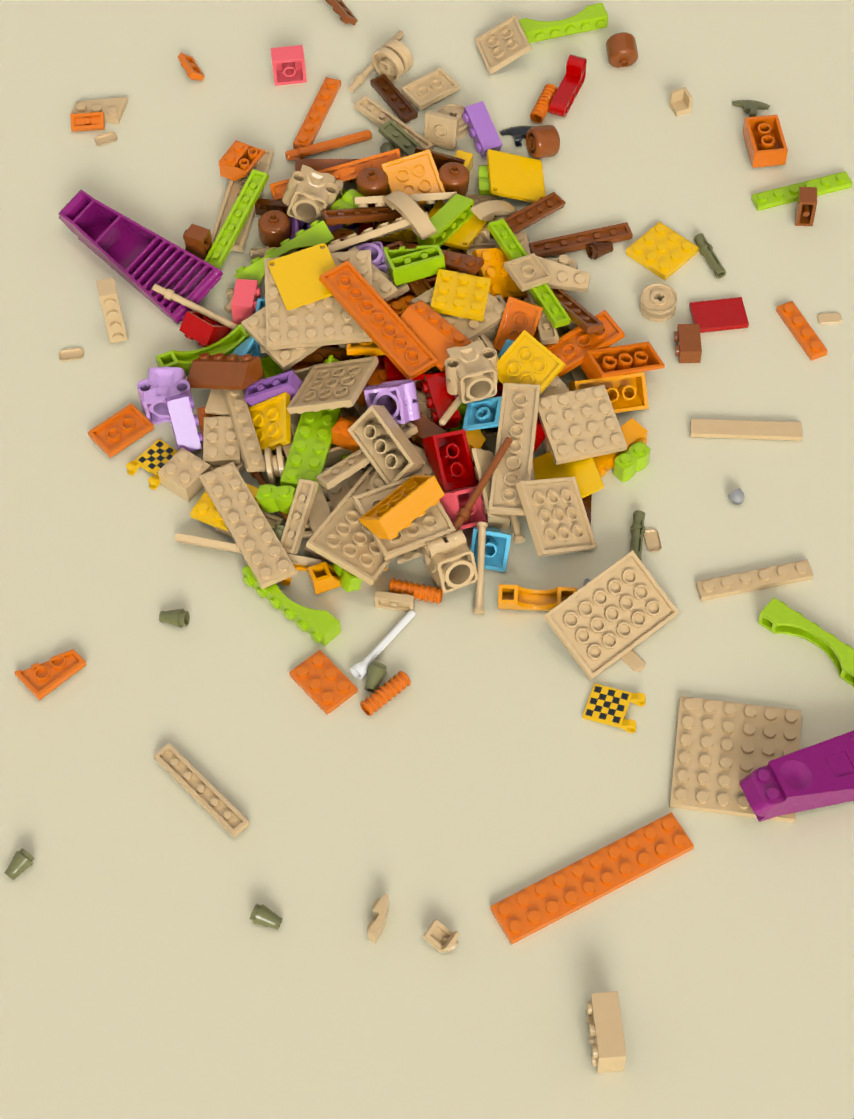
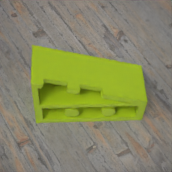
M421 245L413 249H405V246L394 250L383 247L385 264L395 286L436 275L438 268L446 270L444 255L439 245Z

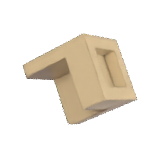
M686 87L671 91L669 107L676 117L691 112L693 98Z

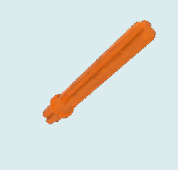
M365 130L304 147L298 146L297 149L286 151L285 156L287 161L299 158L304 159L306 156L372 139V133L370 130Z

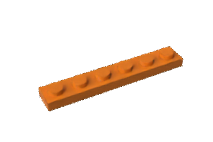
M325 78L293 142L294 149H297L298 146L304 147L313 144L341 87V80Z

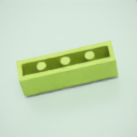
M459 194L454 195L429 219L435 227L436 233L424 240L417 236L418 244L439 245L441 247L474 215L471 211V208L474 206V200Z

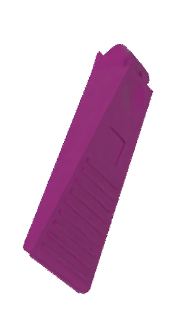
M82 189L58 213L59 219L77 235L82 243L177 325L180 321H183L186 312L192 311V309L174 300L170 301L164 298V295L152 290L154 284L166 289H172L176 294L198 304L219 282L223 275V272L99 202Z
M854 730L768 762V765L754 770L739 781L740 786L758 821L762 822L781 815L854 801Z

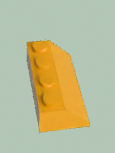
M644 372L569 382L570 391L605 385L615 413L649 409Z
M413 475L362 515L359 521L379 539L392 540L398 536L399 531L412 525L414 519L423 516L429 507L440 502L439 499L445 494L435 476Z

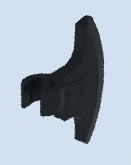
M534 126L510 127L500 131V134L502 136H513L515 147L522 146L521 141L526 138L527 131Z

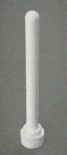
M409 610L362 662L355 663L350 668V672L355 678L362 680L367 674L368 666L412 620L415 616V611Z

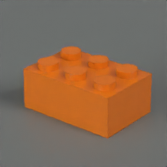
M778 115L745 118L743 136L752 168L785 165L788 149Z

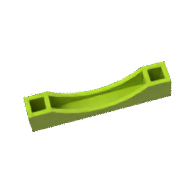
M603 3L588 5L578 14L563 20L537 21L524 18L519 19L529 43L607 28L608 14Z
M316 220L310 224L311 228L306 231L304 229L300 230L292 240L288 238L280 243L281 247L276 250L273 247L265 252L266 256L263 258L257 257L251 261L252 265L247 268L242 266L237 269V274L234 276L236 280H258L259 287L265 275L264 258L281 257L296 249L309 248L322 243L328 244L334 240V237L324 220L321 222Z
M239 324L226 337L207 347L191 351L171 350L155 356L157 366L179 367L184 369L186 375L190 371L192 361L199 358L200 354L209 353L210 355L223 353L224 355H230L250 337V334Z
M246 565L242 569L243 582L248 587L252 586L261 598L265 597L269 600L275 609H280L288 620H293L297 623L300 630L308 632L316 643L320 642L323 646H326L341 633L340 621L328 611L310 609L296 604L281 592L277 584L261 589L249 566Z
M773 598L760 612L758 623L774 634L793 635L815 644L832 660L839 677L854 687L853 648L838 640L833 634L821 629L818 624L803 617L801 613L789 608L783 601Z

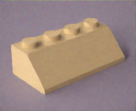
M371 405L348 429V432L386 484L415 475L426 464L384 405Z
M472 448L471 459L478 484L493 460L494 454L493 452ZM491 476L481 493L488 527L497 529L510 527V515L489 514Z

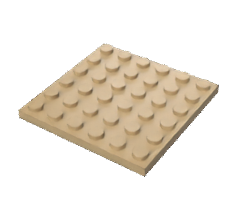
M371 250L330 253L336 267L349 261L373 287ZM280 257L264 258L267 350L373 342L333 296L292 310H286L268 268L269 261Z
M680 696L669 807L757 818L743 793L739 781L754 770L768 765L769 761L799 750L802 710ZM796 813L781 815L768 820L795 823Z

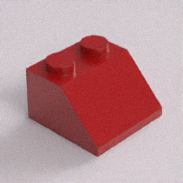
M196 311L186 312L179 331L185 334L186 338L195 339L198 341V345L202 347L218 342L232 330Z

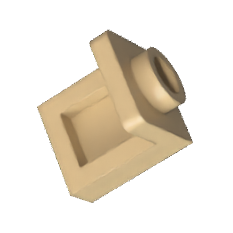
M435 919L422 938L440 953L452 951L457 946V938L460 933L457 931L451 932Z

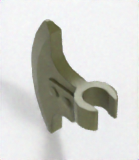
M755 100L732 101L733 106L742 107L744 112L750 113L749 117H756L757 110L770 108V105Z

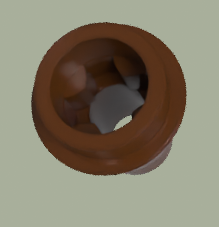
M611 242L590 243L586 248V252L590 259L596 260L607 253L613 252V245Z

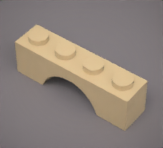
M109 278L96 281L110 343L128 340L115 279Z

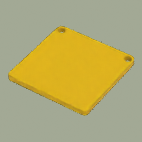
M491 149L487 150L490 192L493 195L531 203L546 196L542 162L540 160Z
M438 200L428 213L429 219L446 203ZM474 214L443 245L463 250L468 249L487 223V220H480Z
M318 244L268 262V268L286 310H292L332 296L319 281L320 275L336 267L326 244Z
M551 451L533 459L535 480L575 477L581 498H585L604 488L593 457L555 465Z

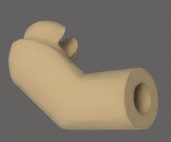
M233 288L226 290L229 302L225 305L224 310L227 313L232 312Z

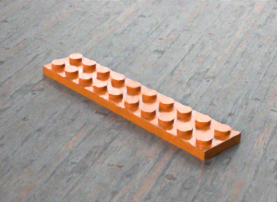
M671 812L490 906V910L512 945L689 852L694 848V845Z

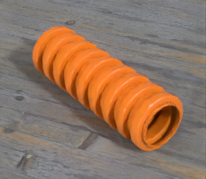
M546 84L530 114L533 122H543L549 110L550 102L557 91L555 85Z
M392 578L389 584V592L397 594L406 593L414 596V600L418 598L419 601L423 599L425 602H436L439 605L443 598V590L441 588L437 589V586L432 588L431 585L413 584L412 581L408 583L407 580L402 582L401 579L397 581L396 578Z
M399 671L398 675L395 674L393 679L390 678L388 682L384 683V686L379 687V690L376 689L374 693L370 694V697H366L365 701L362 700L360 702L362 710L367 715L372 716L373 712L378 711V708L381 709L383 705L392 700V697L395 698L397 693L400 694L402 690L406 689V686H410L411 681L406 673Z

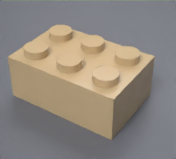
M618 991L591 993L590 1001H587L586 1021L589 1023L590 1030L588 1031L589 1044H592V1066H596L597 1073L622 1072L625 1067L626 1050Z

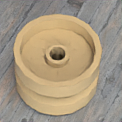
M390 39L373 53L372 63L380 76L385 74L391 82H395L412 68L413 57L402 42Z

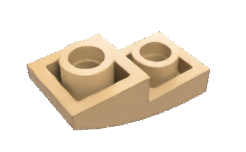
M386 893L381 899L378 898L372 906L374 919L371 920L367 927L368 939L375 944L381 936L388 918L389 897Z

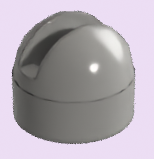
M739 488L732 491L728 498L733 504L739 505L744 501L745 496Z

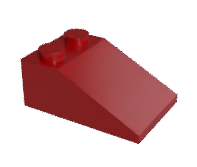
M465 429L422 439L426 458L443 492L477 485Z

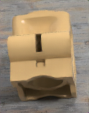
M302 164L300 171L292 173L282 197L283 203L288 206L287 215L309 224L316 220L320 222L322 211L330 210L339 192V188L333 184L335 176L317 172L311 167Z
M478 340L467 346L446 349L447 359L444 363L448 394H459L462 402L465 404L490 398L497 394V352L494 348L485 347L483 341Z
M461 529L444 535V538L439 537L426 542V545L421 547L424 554L426 571L431 576L434 586H437V589L441 588L443 592L448 593L477 581L478 574L474 554L467 546L465 535Z

